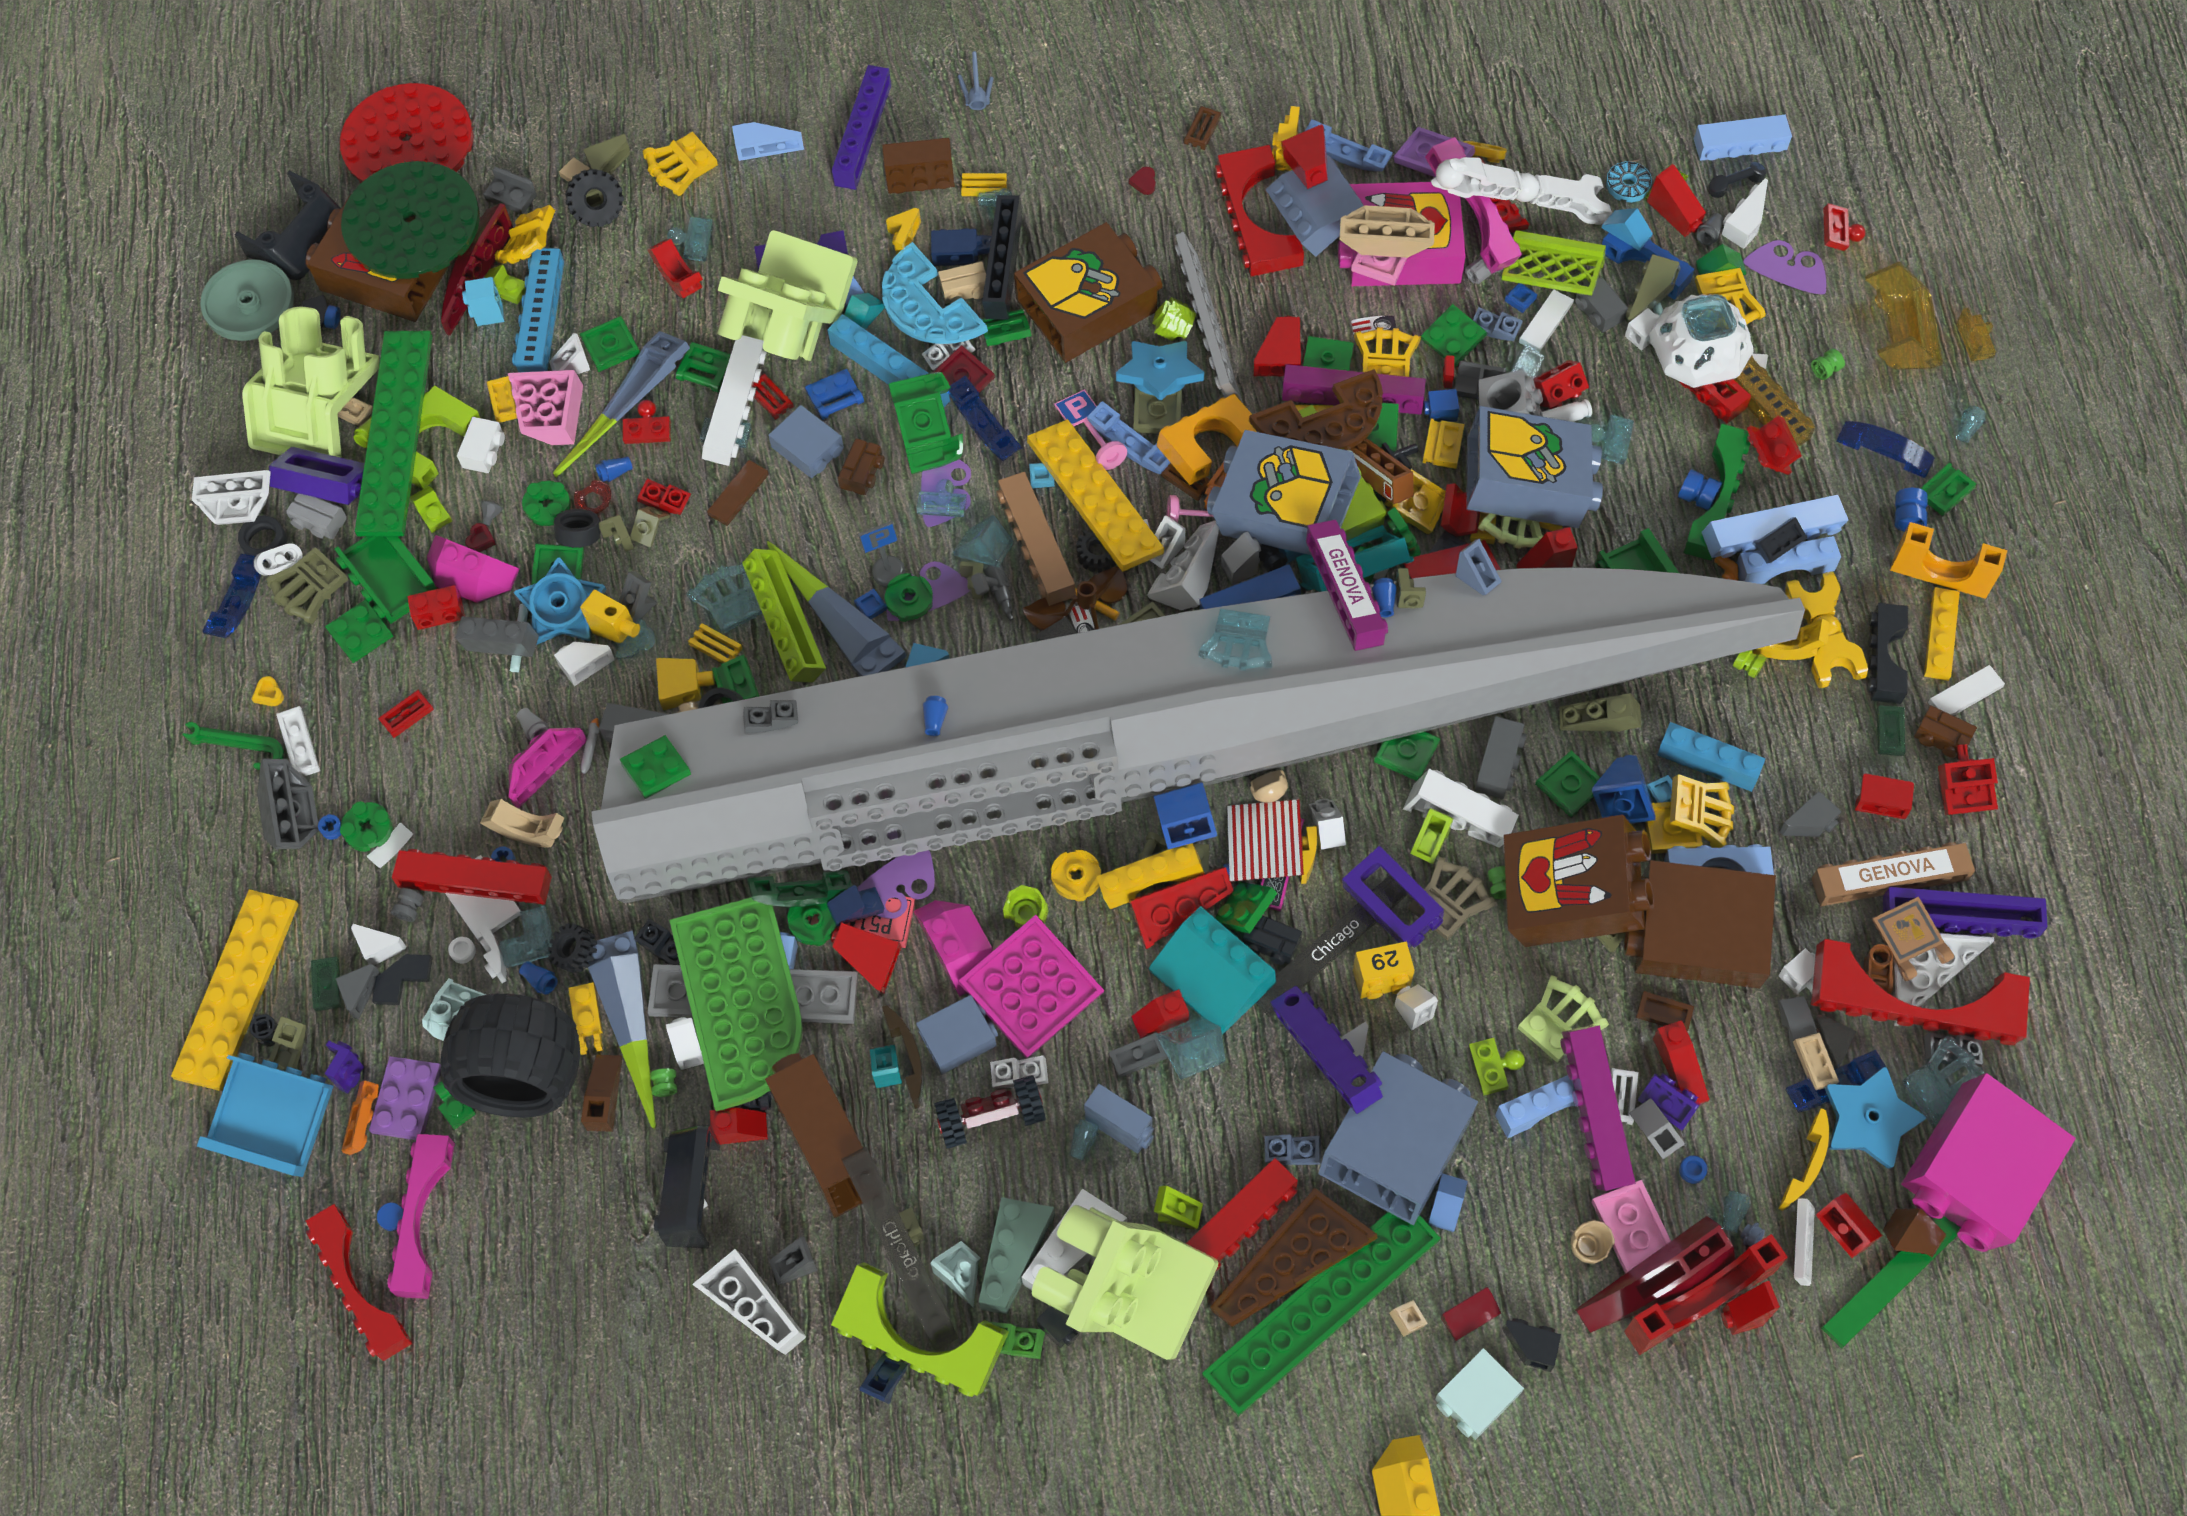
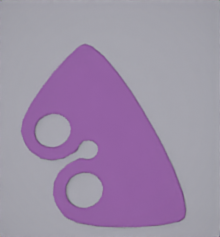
M1776 240L1767 243L1752 252L1743 261L1750 269L1782 284L1814 294L1826 293V275L1821 258L1813 252L1803 251L1796 256L1794 260L1795 265L1789 266L1787 261L1792 259L1794 250L1785 241ZM1783 245L1788 249V254L1784 257H1779L1775 255L1773 250L1775 246ZM1811 256L1815 259V265L1809 268L1801 264V258Z
M961 460L922 472L921 505L923 519L927 527L946 522L960 515L970 506L971 499L968 492L963 489H952L951 491L945 489L947 484L961 486L966 484L971 478V469ZM956 468H962L966 472L965 478L961 481H956L951 477V472ZM955 494H961L965 497L966 501L964 505L956 507L951 504V497Z
M930 562L924 565L920 571V576L930 583L933 592V606L929 611L944 606L970 591L967 588L968 580L943 563ZM930 567L939 568L941 571L940 577L937 580L928 579L926 577L927 569ZM905 593L904 600H913L915 594ZM887 609V619L889 621H899L898 617L892 615Z
M927 850L911 856H898L857 887L858 891L876 887L885 908L884 912L877 916L894 919L906 911V897L896 890V887L900 884L905 886V892L913 899H923L932 893L935 877L931 853ZM923 879L926 881L927 890L922 894L914 893L911 889L914 880ZM890 898H898L901 901L900 910L894 913L889 912L885 907L886 901Z

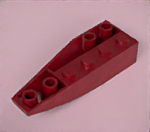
M1705 1216L1576 1308L1575 1311L1591 1333L1643 1312L1656 1303L1660 1305L1675 1299L1700 1285L1735 1260L1733 1245L1720 1224Z

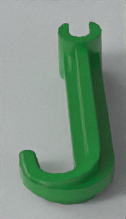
M194 722L185 724L194 733L182 734L193 745L208 743L268 752L273 754L272 759H283L284 757L282 745L271 737L199 727ZM254 763L253 767L256 770H260L261 763Z

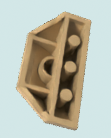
M1365 205L1349 215L1341 217L1339 240L1361 255L1408 258L1434 245L1435 223L1431 220L1428 221L1423 215L1412 208Z

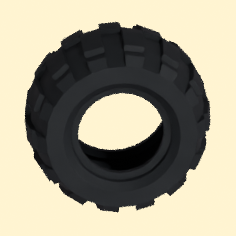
M487 994L466 1001L460 1007L458 1014L454 1015L448 1026L441 1051L443 1084L449 1093L468 1107L505 1117H537L557 1110L569 1095L577 1077L580 1062V1041L573 1019L550 1003L516 994Z

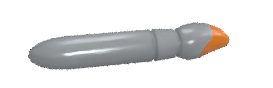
M598 718L593 719L588 727L589 734L580 767L583 774L588 772L592 762L597 734L600 731Z

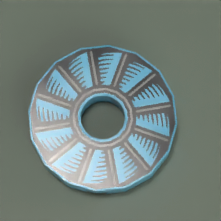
M1628 161L1617 163L1608 172L1606 180L1607 190L1615 199H1623L1630 203L1640 201L1646 197L1652 184V177L1643 165ZM1631 180L1634 182V184L1627 185L1623 181Z

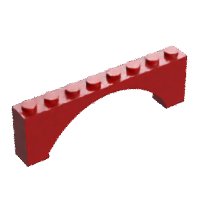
M1824 939L1816 945L1811 1005L1819 1006L1822 1011H1846L1845 1014L1848 1016L1858 1017L1867 1015L1871 1016V1019L1875 1021H1887L1889 1019L1897 1021V1024L1901 1026L1921 1025L1924 1030H1948V1033L1951 1035L1963 1036L1969 1034L1974 1035L1975 1039L1983 1041L1996 1039L2000 1040V1043L2003 1045H2016L2017 1042L2025 1039L2027 1036L2030 977L2004 972L1994 978V985L1973 1003L1952 1009H1927L1903 1002L1879 987L1856 961L1850 951L1851 943Z

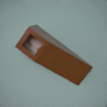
M596 1055L584 1095L581 1122L587 1131L613 1132L622 1055Z

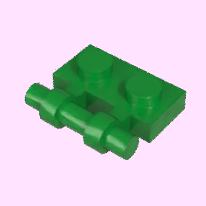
M1394 507L1387 512L1390 521L1387 523L1392 530V534L1399 538H1405L1409 556H1420L1421 549L1416 538Z

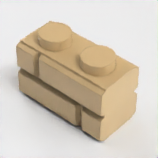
M983 262L938 272L945 304L953 303L961 297L964 300L983 298L986 279Z

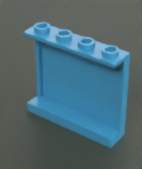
M239 1052L238 1057L228 1055L227 1059L233 1060L208 1136H200L197 1147L292 1176L303 1177L334 1085L325 1083L326 1078L311 1074L310 1078L301 1076L302 1071L295 1068L287 1067L286 1071L277 1069L278 1063L263 1059L262 1064L253 1062L255 1057Z

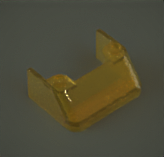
M1900 261L1866 275L1865 280L1876 289L1875 302L1877 306L1887 312L1892 340L1891 345L1877 350V354L1886 361L1889 367L1895 370L1933 369L1941 366L1943 360L1933 302L1927 287Z

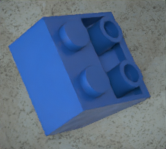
M1203 782L1154 795L1168 850L1217 836Z

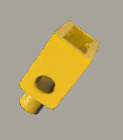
M595 589L580 606L591 632L595 635L622 643L627 636L634 638L640 631V625L633 622L628 609L624 605Z
M656 658L658 696L663 710L679 707L684 703L697 702L701 700L700 687L714 685L713 671L699 672L697 662L694 659Z

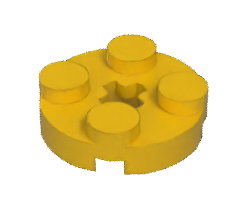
M1075 850V852L1070 853L1065 852L1054 861L1051 868V880L1053 887L1061 896L1080 902L1093 895L1099 888L1096 876L1101 875V869L1097 859L1091 853L1084 850ZM1080 870L1082 878L1072 879L1070 872L1076 873Z

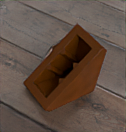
M1921 1208L1896 1209L1883 1228V1232L1894 1250L1922 1253L1931 1257L1935 1255L1946 1237L1942 1229Z

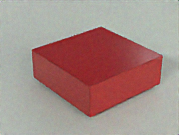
M1446 356L1443 366L1444 388H1452L1454 356Z

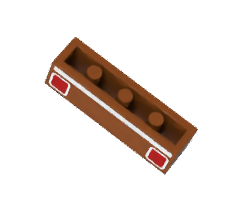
M1366 438L1354 448L1347 450L1353 452L1365 482L1369 483L1376 492L1391 503H1401L1406 499L1414 497L1413 471Z

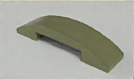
M281 1016L272 1038L275 1045L268 1060L278 1063L277 1069L286 1071L287 1067L296 1069L304 1043L306 1025Z

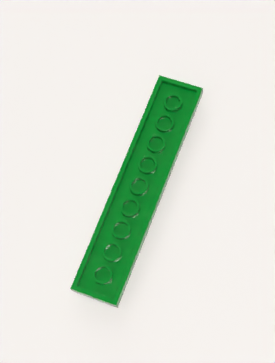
M431 331L384 332L354 531L357 536L405 535L433 337Z
M1387 1212L1369 1228L1377 1234L1378 1238L1310 1279L1202 1372V1376L1237 1417L1243 1414L1441 1240L1438 1234L1420 1215L1413 1226Z

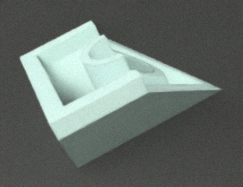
M960 1241L933 1259L930 1264L933 1273L972 1307L974 1306L978 1264L981 1257Z

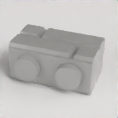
M299 493L287 509V515L291 520L290 523L300 530H303V528L309 529L318 538L325 536L334 539L347 517L342 507L321 498Z

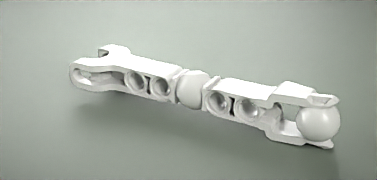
M1463 157L1461 159H1448L1440 163L1436 170V177L1431 180L1434 187L1448 190V193L1460 197L1469 198L1475 195L1502 200L1516 199L1520 202L1530 201L1531 204L1536 203L1541 207L1573 212L1579 219L1588 224L1601 225L1612 214L1610 205L1596 197L1598 192L1604 188L1601 178L1589 174L1582 176L1579 181L1547 175L1534 176L1530 173H1519V171L1514 172L1509 168L1484 164L1480 158Z

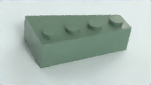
M1001 1198L979 1298L981 1310L1008 1314L1022 1285V1276L1032 1263L1050 1224H1052L1055 1218L1054 1207Z

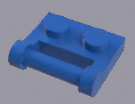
M847 369L805 386L806 393L821 420L829 418L828 415L855 403L859 405L864 402L860 390ZM851 394V396H848V397H846V398H844V399H841V400H839V401H837V402H834V403H832V404H830V405L824 407V405H826V404H828V403H831V402H833V401H835V400H837V399H840V398H842V397H844V396H847V395Z

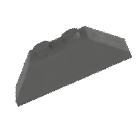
M262 759L257 797L264 839L275 849H301L319 831L312 786L291 766L292 764L287 759Z

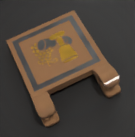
M1919 897L1872 919L1885 944L1892 950L1893 958L1904 981H1909L1917 976V971L1909 960L1934 948L1942 964L1954 958L1953 952L1942 939Z

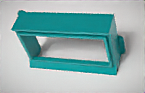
M1382 525L1346 542L1348 546L1353 548L1382 537L1383 543L1354 553V559L1356 564L1361 565L1364 578L1402 563L1413 562L1414 558L1409 556L1405 538H1399L1388 533ZM1304 554L1296 557L1303 581L1300 587L1306 591L1313 589L1319 592L1328 591L1317 566L1312 564V562H1315L1312 555Z

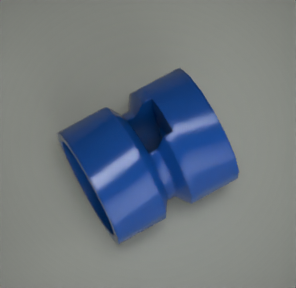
M1691 469L1681 487L1678 498L1689 503L1696 501L1698 507L1708 511L1711 509L1720 491L1722 482L1711 477L1706 480L1704 479V474Z
M1912 487L1901 489L1896 493L1895 527L1898 530L1905 532L1910 522L1927 526V492Z

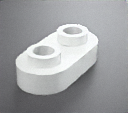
M285 544L259 553L254 559V567L261 575H272L296 564L302 559V551L295 544ZM286 552L290 554V560L285 559L284 555ZM264 559L269 563L267 568L263 566Z

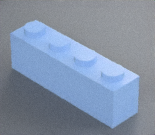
M1785 114L1698 125L1694 142L1700 161L1715 160L1718 158H1735L1743 155H1758L1787 150L1792 134Z

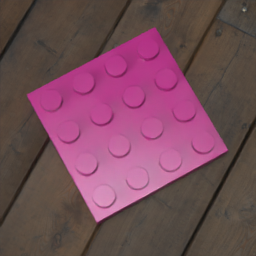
M1037 915L1026 922L958 981L961 987L973 997L986 1015L1026 1059L1104 993V989Z

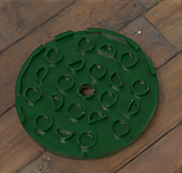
M403 162L377 171L358 185L345 204L341 219V229L349 252L354 259L363 264L364 268L384 277L411 279L418 278L419 274L430 271L436 273L449 266V262L458 255L462 256L477 234L480 211L471 186L454 170L432 162ZM413 215L416 217L411 222H405L407 218L413 217Z

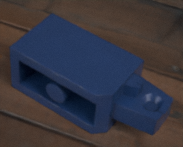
M968 228L932 230L931 255L933 266H955L976 263L978 255L989 253L992 236L977 235L976 229Z

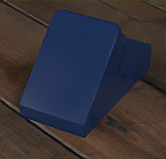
M854 885L827 903L836 927L840 926L841 923L847 924L881 914L885 909L876 887L858 891L857 886Z
M883 1353L861 1384L859 1390L890 1404L894 1388L905 1374L908 1364L892 1360Z

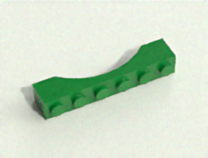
M1721 423L1712 452V457L1720 474V482H1722L1720 496L1710 510L1693 521L1683 553L1712 561L1702 531L1711 521L1725 519L1726 513H1731L1734 499H1730L1731 494H1736L1740 480L1736 479L1737 473L1742 474L1746 462L1741 460L1742 455L1748 454L1751 444L1747 440L1749 434L1747 430Z

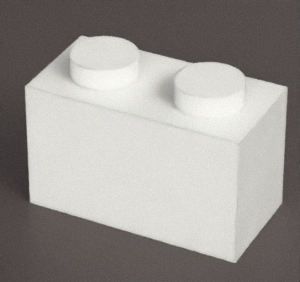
M472 417L457 454L462 468L484 473L490 472L492 465H495L497 461L499 446H502L505 440V434L499 422Z

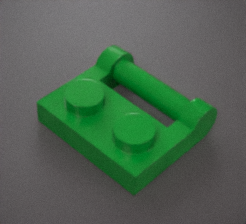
M692 342L690 349L686 352L677 369L676 380L683 382L687 380L709 387L713 392L719 393L731 354ZM691 367L716 376L714 379H711L705 376L689 372L688 370Z

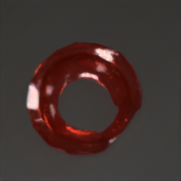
M593 480L588 487L581 491H575L574 504L577 509H585L598 514L609 506L612 495L611 489L606 483ZM591 492L603 497L602 504L596 508H589L585 504L584 497Z

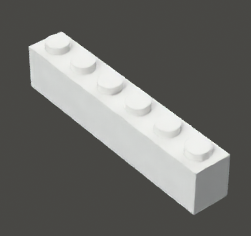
M742 335L741 339L735 340L703 445L702 459L729 466L731 459L737 457L739 444H736L737 438L742 439L745 426L742 425L743 420H748L751 408L747 406L748 401L753 402L756 392L753 384L754 382H759L761 369H758L759 364L764 365L767 352L763 350V340Z

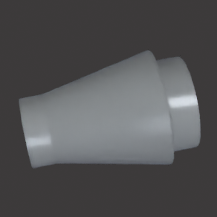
M523 708L517 713V719L520 721L528 740H532L535 736H539L544 730L548 729V724L533 714L528 708Z

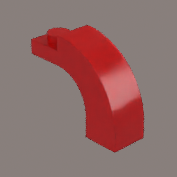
M665 239L647 249L658 270L679 297L685 298L703 288L700 284L703 278L699 271H692L686 265L672 239Z

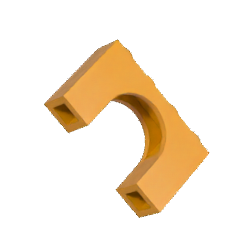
M1232 394L1226 398H1220L1209 407L1201 408L1191 416L1183 417L1179 422L1171 426L1168 425L1162 428L1159 432L1156 446L1188 484L1191 485L1207 477L1212 464V460L1195 441L1194 437L1204 431H1217L1228 436L1238 447L1245 430L1257 431L1249 422V416L1252 413L1235 394Z
M1910 522L1895 550L1890 571L1986 599L2003 570L2008 550L1983 543L1973 559L1965 562L1947 561L1935 556L1929 550L1934 529Z

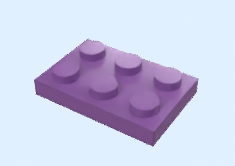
M1417 127L1393 156L1394 161L1399 165L1436 177L1425 156L1433 146L1451 138ZM1458 141L1463 147L1466 157L1471 158L1475 153L1474 146Z
M389 1056L369 1131L372 1134L416 1140L417 1134H424L436 1092L433 1087L438 1084L441 1065L439 1063Z

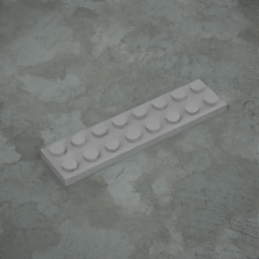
M1181 232L1176 234L1178 244L1175 245V249L1179 258L1182 257L1183 263H1180L1184 275L1188 276L1189 281L1186 282L1190 295L1193 294L1194 300L1191 301L1196 314L1199 313L1200 319H1197L1199 328L1206 336L1203 338V342L1207 351L1211 353L1209 362L1212 369L1216 370L1217 376L1214 377L1218 389H1222L1225 398L1235 394L1242 402L1198 254L1186 234Z
M653 964L648 1005L649 1016L693 1018L680 965ZM790 969L802 1022L854 1024L858 972Z

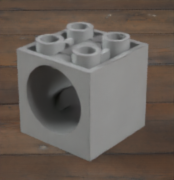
M1524 369L1479 380V407L1484 406L1543 417L1540 409V403L1543 402L1541 390L1535 387L1533 378L1529 377Z

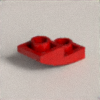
M647 478L637 497V502L668 513L681 515L691 493L671 484L668 487Z

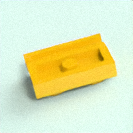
M1431 419L1423 463L1430 462L1433 465L1456 469L1465 424L1443 420L1437 422Z

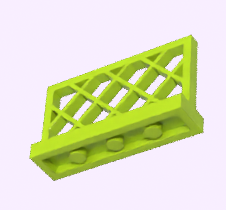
M1515 231L1514 241L1519 245L1520 252L1528 256L1518 259L1513 265L1504 268L1502 280L1593 295L1600 270L1604 266L1606 245ZM1541 257V258H1546V259H1550V260H1548V261H1546V262H1544V263H1541V262L1538 260V258ZM1533 261L1536 266L1527 270L1523 264ZM1564 261L1572 264L1564 267L1560 262ZM1555 264L1559 270L1549 273L1546 268ZM1583 265L1594 266L1595 268L1586 271ZM1517 267L1522 271L1519 274L1509 273L1510 270ZM1578 268L1582 274L1572 277L1569 272ZM1541 271L1545 275L1541 278H1535L1532 276V274ZM1561 275L1567 278L1564 282H1558L1554 279ZM1587 279L1590 285L1589 287L1581 286L1577 282Z

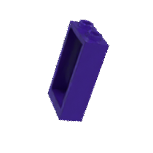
M291 446L269 465V471H271L270 487L349 505L360 495L365 463Z
M1380 846L1342 878L1343 888L1398 943L1407 941L1408 948L1411 946L1413 948L1417 947L1424 940L1425 937L1423 935L1430 929L1432 931L1436 930L1444 921L1442 919L1444 917V909ZM1380 866L1425 910V913L1412 925H1405L1363 883Z

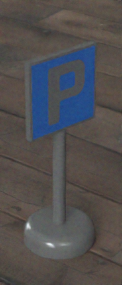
M893 521L858 533L864 554L879 549L881 558L874 563L872 568L873 579L878 585L887 587L894 577L906 573L903 562L895 556H887L884 546L899 541Z

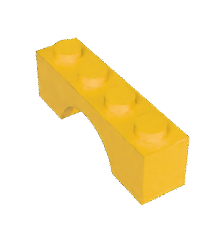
M1191 843L1163 851L1096 877L1103 899L1108 907L1113 909L1129 903V900L1134 899L1140 891L1153 884L1165 881L1182 882L1205 872L1194 844Z

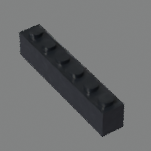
M997 195L982 300L986 319H1009L1023 215L1020 195Z

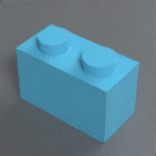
M493 277L465 281L466 291H462L464 304L468 305L470 318L474 317L477 326L505 322L503 303Z

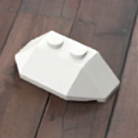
M263 470L194 477L192 501L200 507L214 524L254 522L267 502L271 471Z

